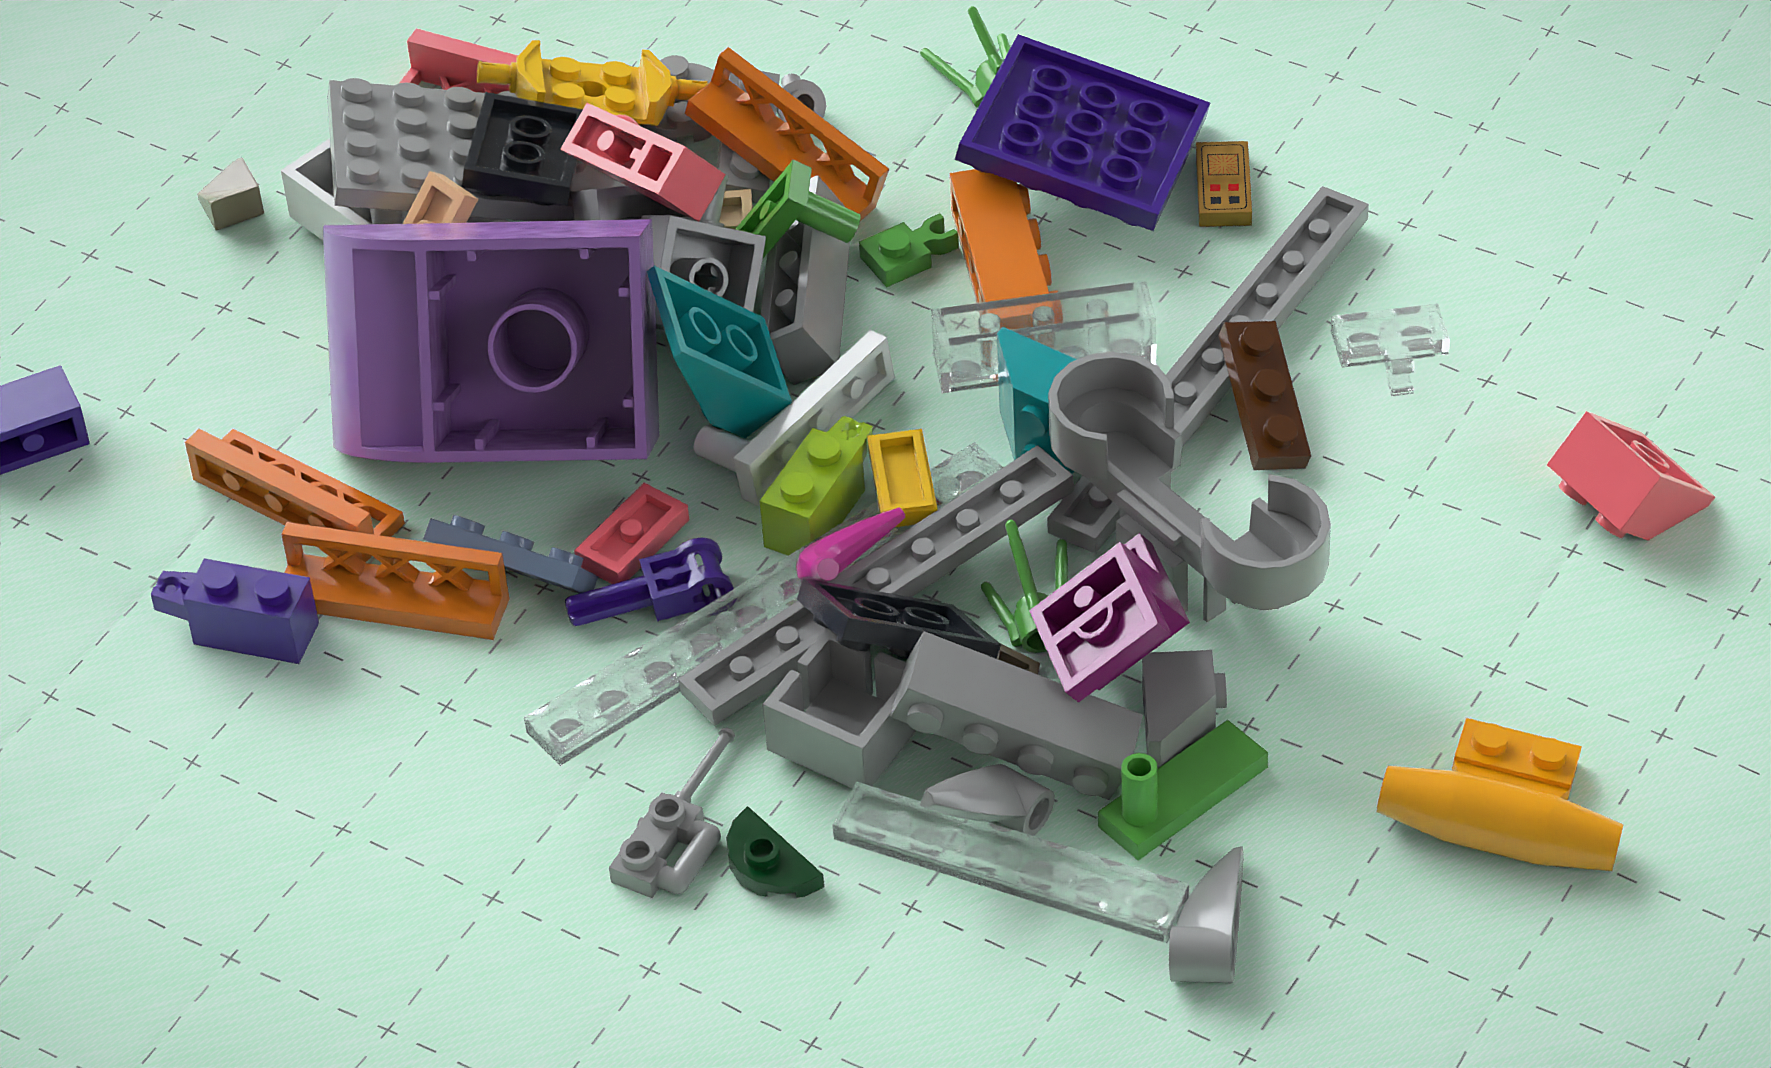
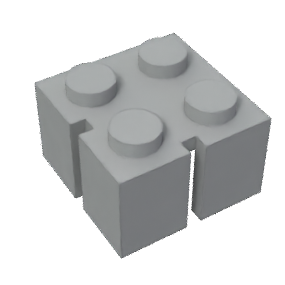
M825 628L798 660V672L790 670L762 704L767 750L863 794H867L916 732L907 723L890 717L906 662L881 651L874 658L877 697L872 695L873 680L870 650L858 651L847 648L836 641L837 635L832 630Z

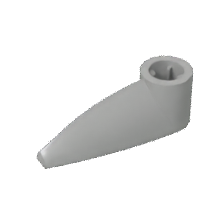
M996 764L956 775L927 788L919 806L963 819L985 822L997 821L1017 833L1030 838L1036 835L1047 822L1054 805L1055 795L1052 790L1008 766Z
M1243 846L1233 848L1204 875L1185 903L1177 926L1171 927L1169 939V975L1171 982L1233 983L1242 891Z

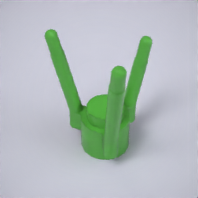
M971 6L968 9V14L988 57V60L982 62L976 70L975 86L928 48L921 49L920 54L935 69L970 97L975 107L978 108L1011 47L1007 36L1004 33H1000L997 36L1001 58L977 8Z
M1008 520L1005 527L1025 596L1017 602V609L1013 616L990 582H983L981 590L1008 630L1012 646L1018 647L1022 645L1023 649L1032 653L1047 652L1029 610L1048 597V595L1037 592L1017 524L1014 520ZM1059 539L1056 543L1055 591L1068 582L1067 542L1064 539Z

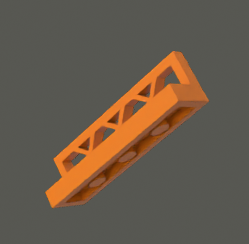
M728 47L719 54L711 82L688 100L684 114L775 182L790 162L795 160L811 167V178L818 175L846 208L860 214V221L873 211L878 203L889 168ZM730 72L742 80L747 92H744L728 80ZM770 103L783 112L787 122L782 121L774 114ZM810 134H813L823 142L827 153H824L815 146ZM850 165H854L869 177L868 184H865L855 176Z
M198 429L185 441L193 480L283 525H286V522L392 537L405 524L402 511L235 429H232L222 439ZM371 517L380 521L374 528ZM355 553L365 563L372 557L370 554Z
M286 522L281 534L288 564L284 573L310 577L317 614L494 640L510 599L503 554L499 552ZM302 545L315 546L328 556L306 555L303 553ZM355 553L370 554L382 564L365 563ZM409 561L424 562L434 569L435 572L419 571ZM463 569L488 571L489 581L473 579Z

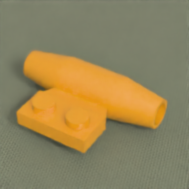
M1466 718L1454 756L1452 771L1388 766L1377 804L1378 813L1442 841L1543 866L1612 871L1624 826L1622 823L1568 801L1582 746Z

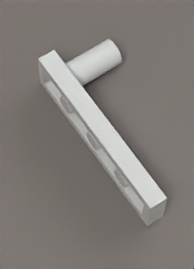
M871 330L867 332L750 442L714 426H704L695 438L694 451L696 455L735 471L742 499L760 506V499L812 428L827 432L842 416L853 418L895 378L887 337Z

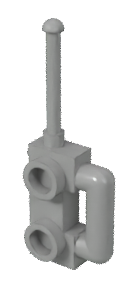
M722 728L718 732L719 737L681 791H677L675 795L661 792L650 803L649 811L644 818L641 817L638 820L637 828L630 838L623 842L619 854L609 866L611 883L650 898L654 897L659 888L674 894H681L687 890L721 839L718 827L704 821L703 808L691 804V796L727 744L734 741L735 734L730 728ZM680 842L688 845L673 867L668 866L666 859L676 844Z

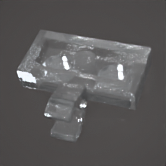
M1438 303L1331 316V334L1341 368L1385 363L1387 383L1391 396L1414 393L1410 373H1414L1413 359L1449 355L1450 338Z

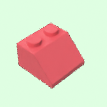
M1588 411L1585 412L1547 464L1548 467L1563 479L1558 485L1559 488L1570 498L1582 505H1586L1589 502L1599 511L1595 520L1603 528L1619 538H1623L1628 533L1645 540H1650L1708 507L1715 499L1712 493L1642 432Z

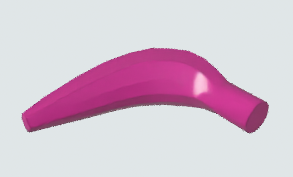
M899 507L882 512L842 528L810 544L799 554L796 565L797 577L801 580L807 578L824 582L835 579L847 566L896 527L905 518L904 511Z

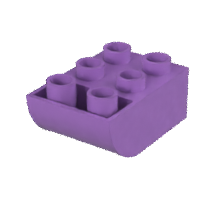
M652 219L323 226L333 447L337 451L366 459L417 463L630 460L648 458L660 436L655 297L647 275V271L654 266Z

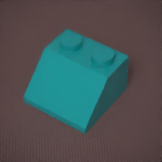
M1002 327L997 332L999 407L1013 459L1016 460L1038 445L1067 471L1073 474L1075 471L1064 466L1052 451L1049 433L1048 393L1055 376L1070 362L1077 359Z

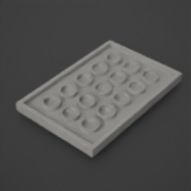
M350 78L344 81L329 80L327 104L334 206L409 212L429 171L443 174L461 187L464 166L485 93L473 92L464 87H452L447 90L422 88L417 84L407 82L397 85L372 84L359 78ZM509 91L499 93L500 95L516 97L515 93H510ZM578 160L571 192L622 186L624 184ZM463 188L478 198L470 215L471 217L523 221H574L571 193L568 206L558 204L542 206L531 202L529 199L508 195L486 196L474 189Z

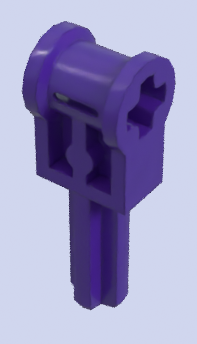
M701 537L683 542L675 550L639 559L643 576L569 596L565 599V607L569 621L573 626H581L652 606L658 622L690 612L709 613L719 610L730 602L734 594V587L729 576L725 575L721 570L722 552L718 543L712 539ZM697 554L701 556L703 565L699 567L695 558ZM706 584L710 592L709 596L704 594L702 588Z

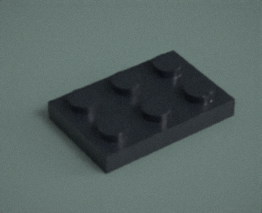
M485 92L464 166L461 187L474 189L486 196L508 195L529 199L531 202L542 206L554 204L568 206L578 159L562 151L561 147L583 109Z
M803 578L797 600L814 614L813 621L832 630L837 635L836 641L839 644L853 650L869 651L871 645L887 647V650L892 654L907 659L924 631L997 659L1001 647L997 640L952 604Z

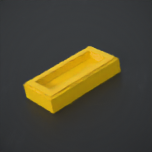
M922 429L867 436L868 452L879 512L882 513L900 507L905 513V518L896 527L915 525L937 511L938 508Z

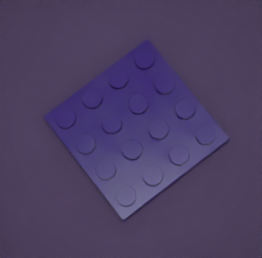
M1018 34L960 140L955 160L970 165L980 172L992 173L1020 183L1030 190L1042 191L1070 201L1078 207L1090 208L1115 217L1128 225L1140 226L1154 231L1206 120L1211 103Z

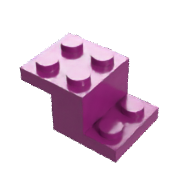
M1140 533L1126 544L1121 542L1116 544L1029 610L1065 693L1078 703L1096 689L1100 691L1190 623L1153 544Z

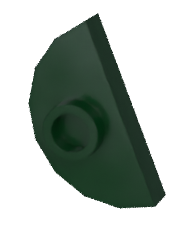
M747 806L732 821L726 837L729 867L742 886L760 896H768L767 892L777 894L795 892L796 898L805 897L825 887L823 873L750 807Z

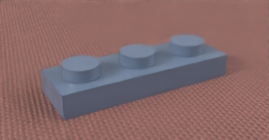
M453 515L450 524L430 518L423 538L430 543L502 553L506 570L578 594L594 590L599 576L581 568L584 558L552 547L548 557L531 551L534 545L533 541L506 531H502L500 539L496 540L482 535L485 528L484 525L457 515Z

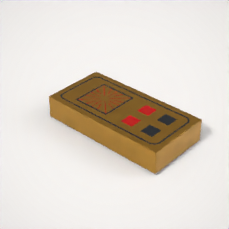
M1248 141L1196 142L1199 227L1252 226Z

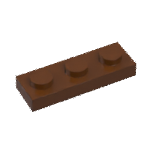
M1276 321L1224 322L1219 333V339L1253 470L1306 469L1311 458V452Z

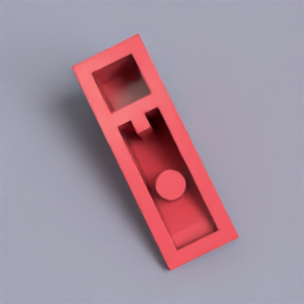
M589 103L585 105L561 147V150L665 207L698 222L713 200L717 189L726 175L687 147Z

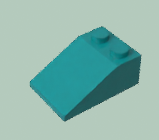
M655 265L647 271L673 358L699 403L703 415L712 426L718 429H725L746 439L792 403L764 317Z

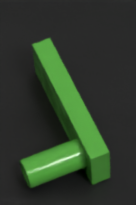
M792 160L735 230L766 236L764 258L795 221L848 243L852 240L859 227L860 214L810 192L812 168Z
M1227 719L1158 769L1155 759L1147 754L1135 753L1129 755L1123 760L1121 765L1122 795L1098 811V827L1139 861L1267 769L1268 752Z

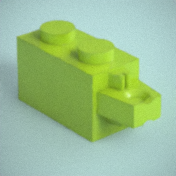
M842 416L827 432L815 428L811 429L759 501L765 548L798 559L799 554L810 544L838 530L865 492L863 462L868 453L867 436L873 435L871 425Z

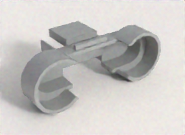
M1115 351L1090 354L1070 362L1055 376L1048 393L1049 433L1052 451L1064 466L1085 476L1120 507V519L1116 521V544L1119 542L1126 544L1139 533L1153 544L1185 612L1188 611V564L1204 577L1203 620L1209 622L1226 610V597L1232 603L1242 604L1247 608L1258 610L1279 609L1308 597L1324 581L1329 566L1331 523L1327 505L1308 486L1292 478L1269 474L1268 504L1260 497L1252 502L1249 531L1235 541L1210 522V518L1204 517L1171 490V472L1178 468L1181 463L1182 434L1174 429V396L1171 381L1159 366L1138 355Z

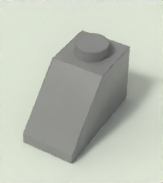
M1212 650L1151 652L1142 658V694L1147 755L1155 759L1158 769L1216 728V708L1227 707L1225 673H1214Z

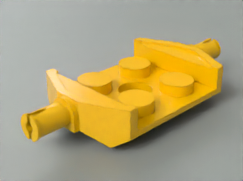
M532 40L517 56L516 62H511L510 65L479 61L477 68V83L509 84V92L515 93L517 98L577 109H584L585 105L589 103L613 115H627L633 118L639 126H658L668 106L674 107L675 99L688 101L708 84L706 80H677L676 76H671L670 70L650 50H642L639 67H631L618 61H609L604 64L578 62L569 57H556L551 60L541 58L540 40Z

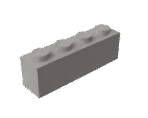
M818 175L810 179V192L845 207ZM795 221L767 254L761 316L765 318L782 373L793 385L815 376H821L840 358L850 242L840 241L798 221Z
M924 631L906 660L890 717L907 723L918 732L933 733L962 744L971 752L988 754L1015 764L1029 774L1044 775L1073 786L1082 794L1099 796L1110 800L1121 784V765L1123 760L1129 755L1134 754L1143 715L1092 695H1088L1078 703L1065 693L1061 683Z

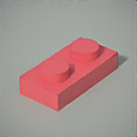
M643 483L574 550L575 555L584 558L581 568L611 584L629 580L641 569L639 559L655 555L689 521L688 505Z

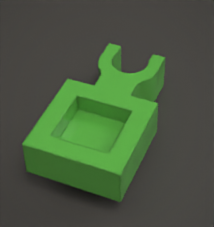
M941 213L926 219L920 228L913 231L905 222H902L859 241L860 258L886 288L932 268L931 255H944L959 248L958 232L952 229L945 233L944 217Z

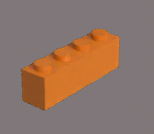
M976 169L950 173L951 212L990 354H997V332L1002 327L1043 345L1053 346L1054 323L1062 322V308L1058 291H1049L1047 287L1051 286L1052 283L1047 254L1038 255L1037 250L1041 249L1037 219L1027 218V215L1031 212L1028 188L1012 180L992 173L980 172Z

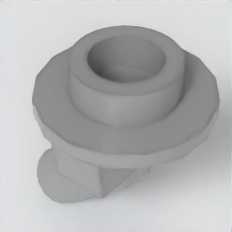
M787 74L781 79L783 89L820 117H824L826 98L820 87L814 82L801 79L797 74ZM777 108V114L780 119L787 122L783 112Z

